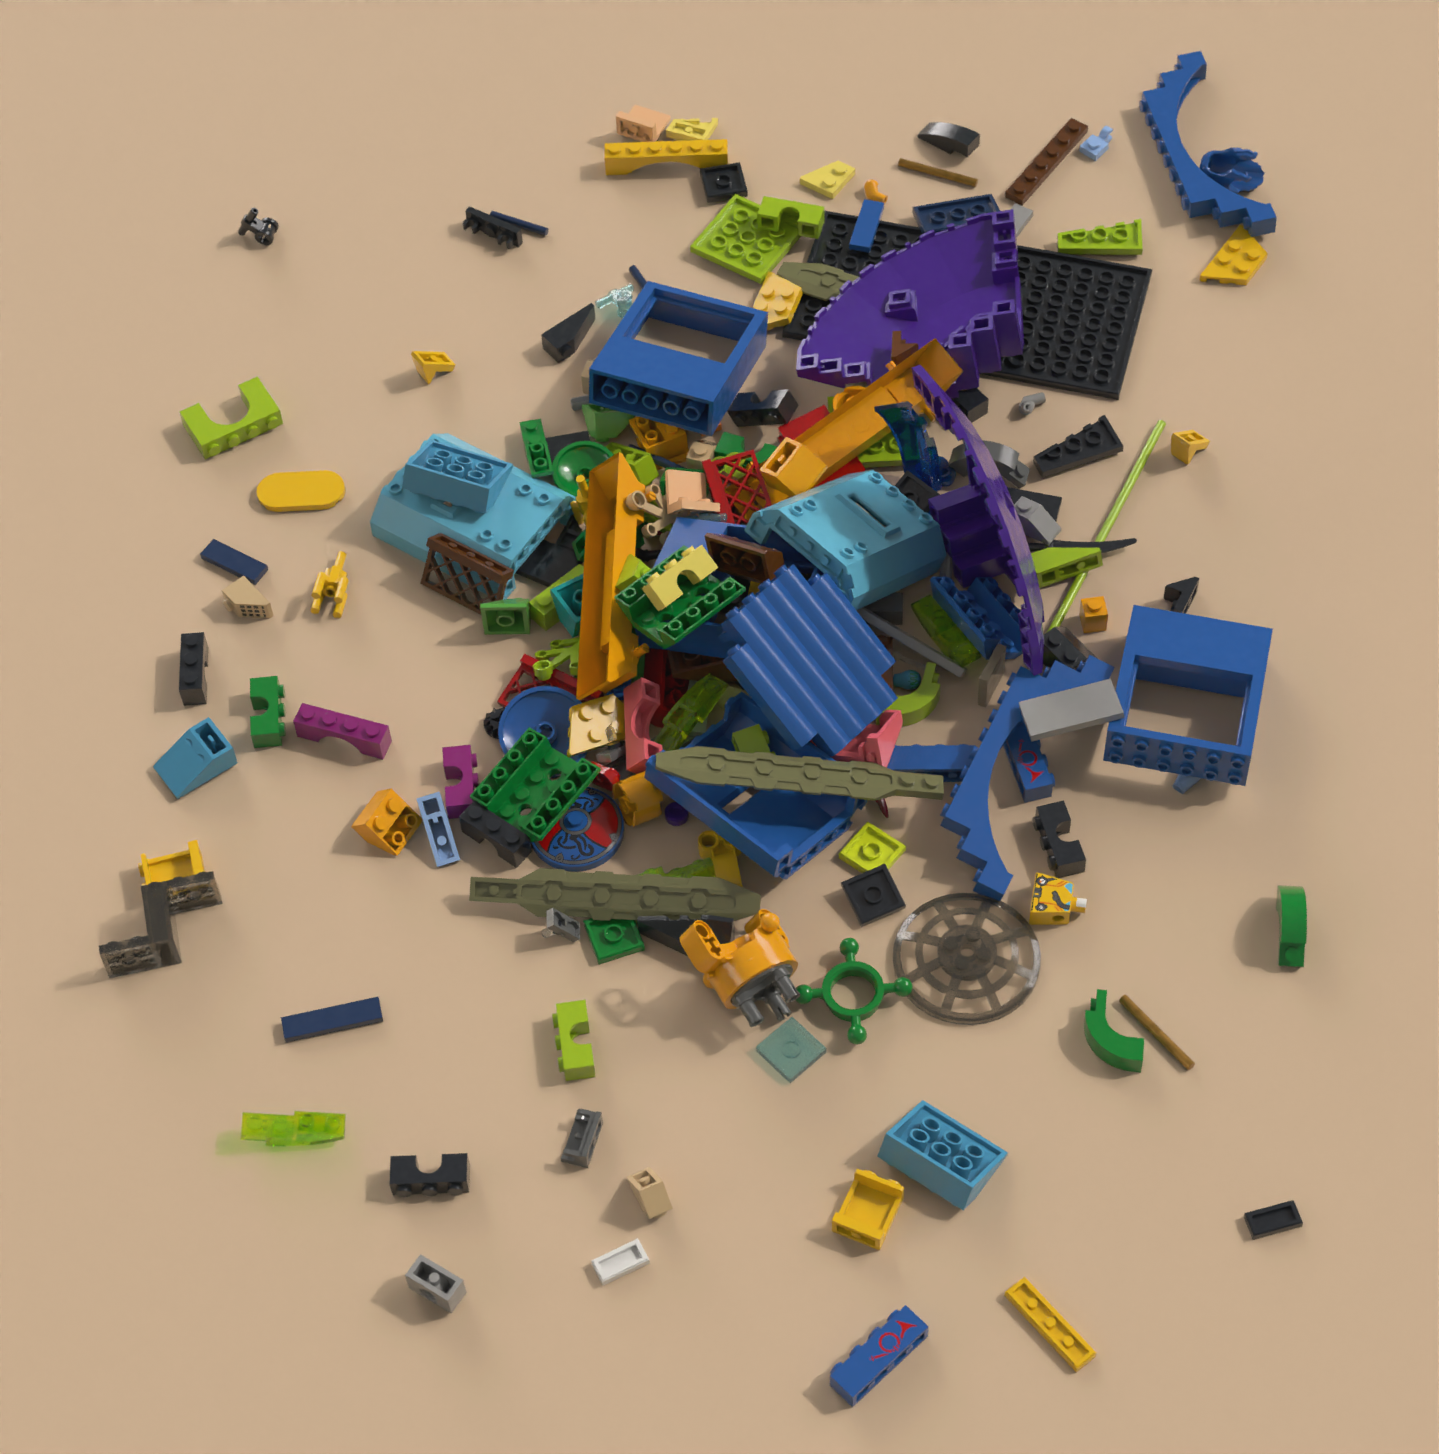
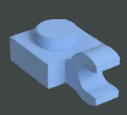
M1106 125L1098 137L1092 134L1080 145L1079 152L1094 161L1099 159L1108 150L1109 142L1112 140V136L1109 134L1113 129Z

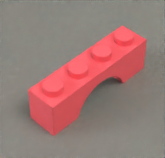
M642 677L623 689L626 770L635 774L646 771L645 764L649 757L662 751V745L651 741L649 736L652 716L660 706L659 684Z

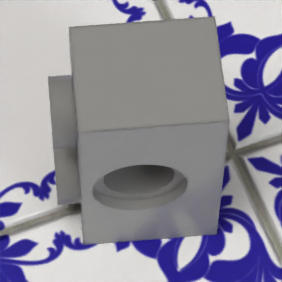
M421 1254L405 1274L408 1287L451 1314L467 1293L463 1279Z

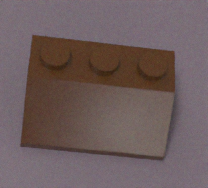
M706 533L704 536L708 554L718 566L717 571L761 584L767 579L771 581L776 576L773 573L785 565L782 552L776 549H770L724 534Z

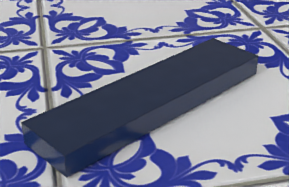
M373 997L281 1017L284 1039L287 1043L383 1022L379 997Z

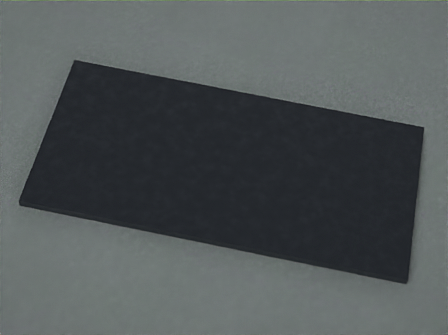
M824 211L825 221L819 239L814 240L807 263L825 264L860 277V271L870 264L875 266L881 261V256L893 249L898 252L905 248V243L910 242L913 244L919 241V236L922 235L919 227L880 220L870 253L849 249V243L858 216ZM1017 245L1024 333L1023 354L1001 357V371L980 374L1119 400L1152 276V269ZM803 293L791 323L784 326L782 336L800 341L806 339L809 326H813L815 322V314L822 307L826 308L830 304V300L824 301Z

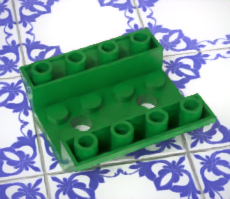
M685 545L614 597L616 603L634 628L663 649L679 642L746 591L743 585L731 577L721 582L709 574L703 580L693 585L686 576L679 574L677 585L683 595L658 611L642 588L648 584L646 579L656 572L660 575L666 571L664 566L673 559L677 562L682 559L681 553L688 549Z
M529 727L474 790L470 798L529 836L530 843L542 841L601 769L584 758L576 762L552 748L546 736ZM561 774L558 780H550L553 775ZM524 809H531L528 815H520Z

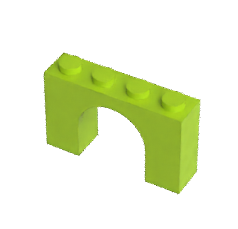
M258 376L238 385L241 399L249 411L242 420L236 423L222 425L213 422L199 403L179 411L183 426L205 460L283 424L280 409Z

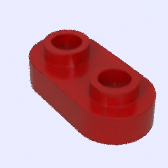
M590 761L601 769L592 783L612 791L613 784L620 781V774L614 768H608L599 762Z

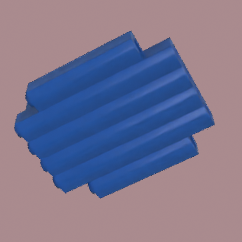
M794 564L789 567L783 565L773 573L776 576L771 581L767 579L758 586L759 592L755 595L752 592L741 601L744 605L739 609L734 607L725 615L727 619L721 624L723 632L717 637L723 644L733 639L736 645L727 651L729 656L723 660V663L792 750L803 747L812 739L819 749L831 757L840 752L898 698L881 676L896 660L828 573L821 576L817 573L806 581Z

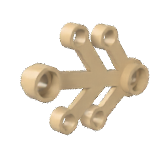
M655 483L647 486L645 493L654 491L656 495L655 501L659 508L648 503L641 491H634L626 499V506L630 510H642L660 518L658 521L648 523L642 527V534L646 538L655 536L657 531L669 524L674 525L677 517L696 519L690 516L667 514L666 494L662 496L660 487ZM670 531L660 535L659 540L662 545H664Z

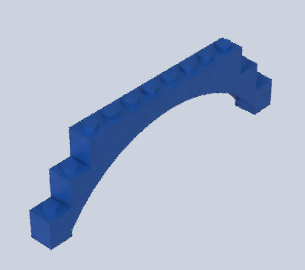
M1201 51L1177 55V64L1174 65V71L1160 73L1157 89L1143 91L1139 107L1141 113L1145 114L1146 125L1151 128L1152 139L1157 142L1158 153L1163 155L1164 167L1169 169L1170 180L1175 183L1176 194L1181 197L1183 210L1187 211L1189 218L1212 214L1213 219L1217 220L1220 228L1243 223V227L1245 230H1248L1250 237L1274 233L1277 217L1271 203L1263 204L1245 198L1221 186L1208 177L1194 163L1184 148L1177 127L1178 113L1193 87L1200 80L1206 79L1207 63Z
M1089 655L1086 662L1081 661L1076 670L1055 660L1051 668L1046 667L1042 676L1038 674L1034 676L1030 670L1020 666L1017 674L1011 673L1006 683L1010 688L1008 692L1003 690L997 701L1001 705L998 710L993 709L988 719L991 725L989 729L984 727L978 739L982 742L980 747L974 746L969 756V759L973 760L970 767L965 765L959 778L963 779L961 785L955 784L950 794V797L954 798L951 805L946 803L940 816L944 817L940 826L961 836L956 846L960 850L956 858L978 869L972 880L976 882L973 889L974 892L999 904L1013 877L1012 874L1007 872L993 839L989 821L988 794L992 769L1000 749L1012 733L1024 723L1019 702L1107 680L1110 678L1115 667Z

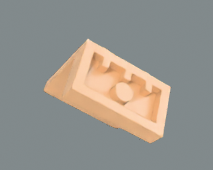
M634 105L629 114L621 111L617 113V134L641 142H656L669 123L670 115Z
M671 469L665 471L667 514L706 518L720 512V503H714L707 499L705 473Z

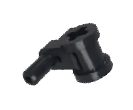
M251 208L249 213L241 220V226L238 229L239 235L244 236L249 230L255 233V239L258 243L266 246L271 245L274 240L273 235L278 231L279 224L272 218L265 217L262 220L256 218L259 211L257 208Z

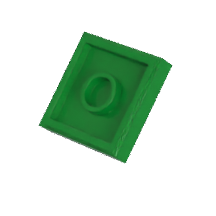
M590 918L583 921L598 965L645 950L635 920L611 919L607 921Z

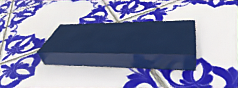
M215 539L200 553L201 559L239 578L245 576L254 585L268 571L266 564Z

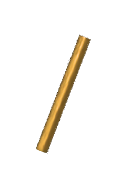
M900 158L898 162L900 167L976 187L978 183L976 178Z
M1126 994L1119 999V1002L1187 1070L1193 1068L1195 1063Z

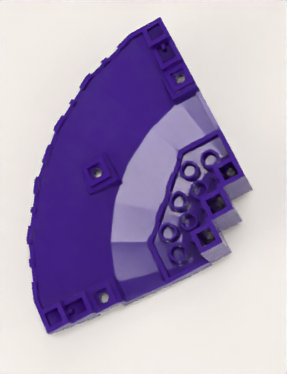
M1014 210L980 214L967 218V223L956 227L953 223L949 224L946 230L937 233L934 230H930L920 235L919 241L913 244L910 242L905 243V248L896 252L893 249L882 255L879 263L875 266L872 264L868 265L859 272L860 277L853 282L850 280L845 282L839 289L840 294L837 297H831L829 299L830 304L826 308L822 307L815 314V322L813 326H809L808 336L802 340L797 350L796 372L798 377L843 389L846 387V384H857L860 382H866L868 387L889 372L885 366L891 361L892 332L901 331L902 339H906V343H918V349L936 338L963 370V373L945 391L951 399L959 397V390L978 388L980 373L1001 371V357L1023 354L1022 300L1018 272Z
M921 365L912 367L914 387L925 399V404L935 414L939 424L945 430L949 429L952 434H955L957 440H962L965 445L964 455L967 461L969 485L928 499L930 515L940 525L945 550L952 558L954 577L963 588H966L972 584L976 577L993 578L1005 573L1015 585L1017 596H1023L1025 603L1021 605V612L1018 613L1023 663L1034 676L1040 674L1043 669L1044 647L1042 623L1045 620L1043 602L1034 562L1009 491L989 450L971 421Z

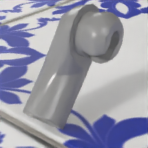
M1044 393L1024 396L1019 404V411L1023 415L1030 414L1035 405L1046 402Z

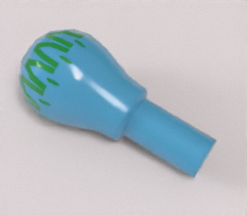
M906 670L894 674L893 685L907 690H915L920 686L922 679L916 670Z

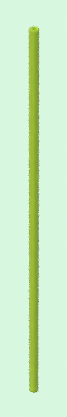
M1158 420L1094 542L1106 540L1166 425L1165 421ZM1089 571L1076 575L1047 632L1054 627H1060Z

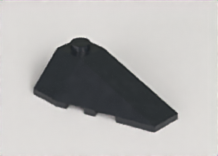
M680 915L678 920H671L666 916H638L637 919L640 934L686 956L688 955L680 943V936L697 920L704 921L709 925L720 944L730 943L735 940L734 918L701 915V919H690L688 915Z

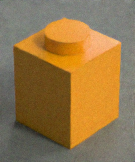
M1104 596L1081 599L1079 616L1083 633L1106 631L1108 611Z

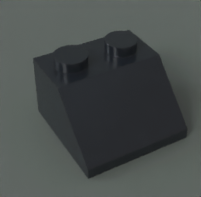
M1054 627L1044 634L1043 664L1046 667L1051 668L1056 660L1076 670L1081 661L1086 662L1089 655L1097 658L1066 627Z

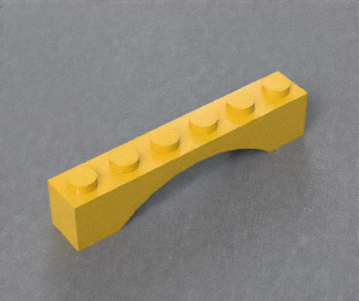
M727 139L605 143L606 175H627L640 167L661 162H679L698 168L728 164Z

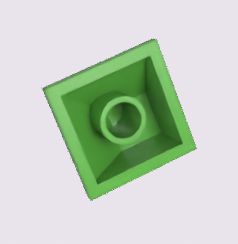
M594 404L582 405L588 433L598 442L609 441V438L617 437L629 424V420L635 417L631 414Z
M515 598L480 604L484 634H530V600Z

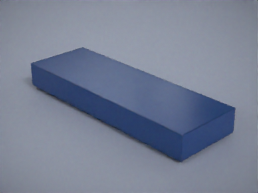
M864 199L849 243V249L870 253L884 210L883 202Z

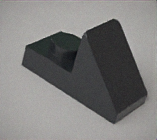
M1192 577L1165 586L1164 599L1173 602L1170 611L1187 613L1197 594L1200 578Z

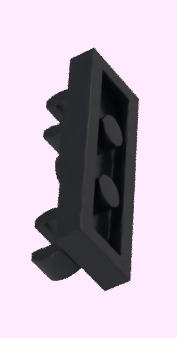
M470 206L465 210L464 230L472 227L473 234L480 230L489 237L496 238L498 245L505 241L507 249H511L513 245L516 247L522 245L521 228Z

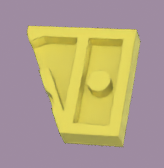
M699 118L689 120L673 119L666 130V137L677 141L708 140L718 126V118H712L711 122H700Z
M835 161L801 176L800 184L834 199L855 175V168L843 162Z

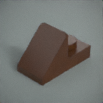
M901 331L892 332L891 361L897 366L919 350L918 343H906V339H902Z

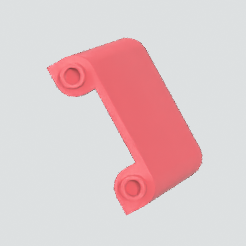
M885 710L879 717L880 725L869 724L860 734L852 739L840 752L831 756V758L842 762H873L887 768L903 725L901 710Z

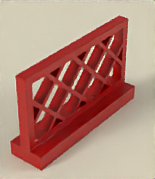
M754 449L712 462L711 459L702 461L703 472L705 473L714 503H720V512L717 513L719 522L741 524L742 522L747 525L749 521L744 519L748 510L750 509L754 512L761 510L752 506L756 496L766 501L764 508L772 505L763 476L759 470L760 467ZM751 457L753 464L749 470L738 466L741 460ZM728 465L732 467V470L727 477L720 474L717 467ZM736 470L747 474L742 483L731 479ZM750 476L759 480L756 490L745 486ZM728 483L739 487L734 497L725 493ZM742 489L753 494L748 503L738 499ZM734 503L746 507L741 516L732 513L731 509Z
M524 653L520 660V667L497 700V703L506 707L509 703L506 699L510 694L517 692L520 694L524 690L545 684L564 689L576 697L577 678L555 668L550 679L539 680L535 676L533 665L539 660ZM524 673L532 677V683L520 686L519 680ZM597 690L580 701L582 703L604 697L602 691Z

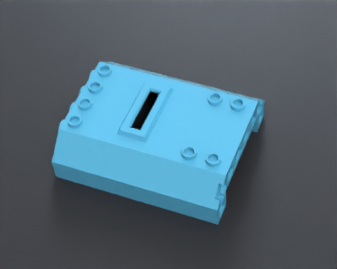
M448 433L432 434L420 447L421 449L430 440H435L501 460ZM404 466L396 472L391 482L382 488L370 520V525L374 537L425 563L429 547L426 546L428 538L442 533L513 569L515 573L558 521L563 525L567 524L573 514L570 504L572 501H576V497L537 477L532 478L531 474L513 466L494 505L486 513H477L463 506L457 507L452 505L449 507L443 504L445 502L443 500H434L430 496L414 494L410 490L402 488ZM436 552L435 559L438 565L445 563L441 554ZM456 561L451 562L457 575L463 572L459 563ZM446 565L440 567L442 572L450 575ZM470 572L475 584L482 582L477 572ZM514 573L512 579L507 582L503 599H507L516 588ZM465 575L458 577L459 581L469 585ZM493 580L488 581L493 593H497L499 584ZM483 584L477 586L479 591L487 595Z
M874 470L844 475L754 512L744 530L760 545L767 542L772 530H774L824 574L828 573L856 610L937 573L947 555L940 525L930 514L921 510L913 500L904 496L897 487L891 485L880 473Z

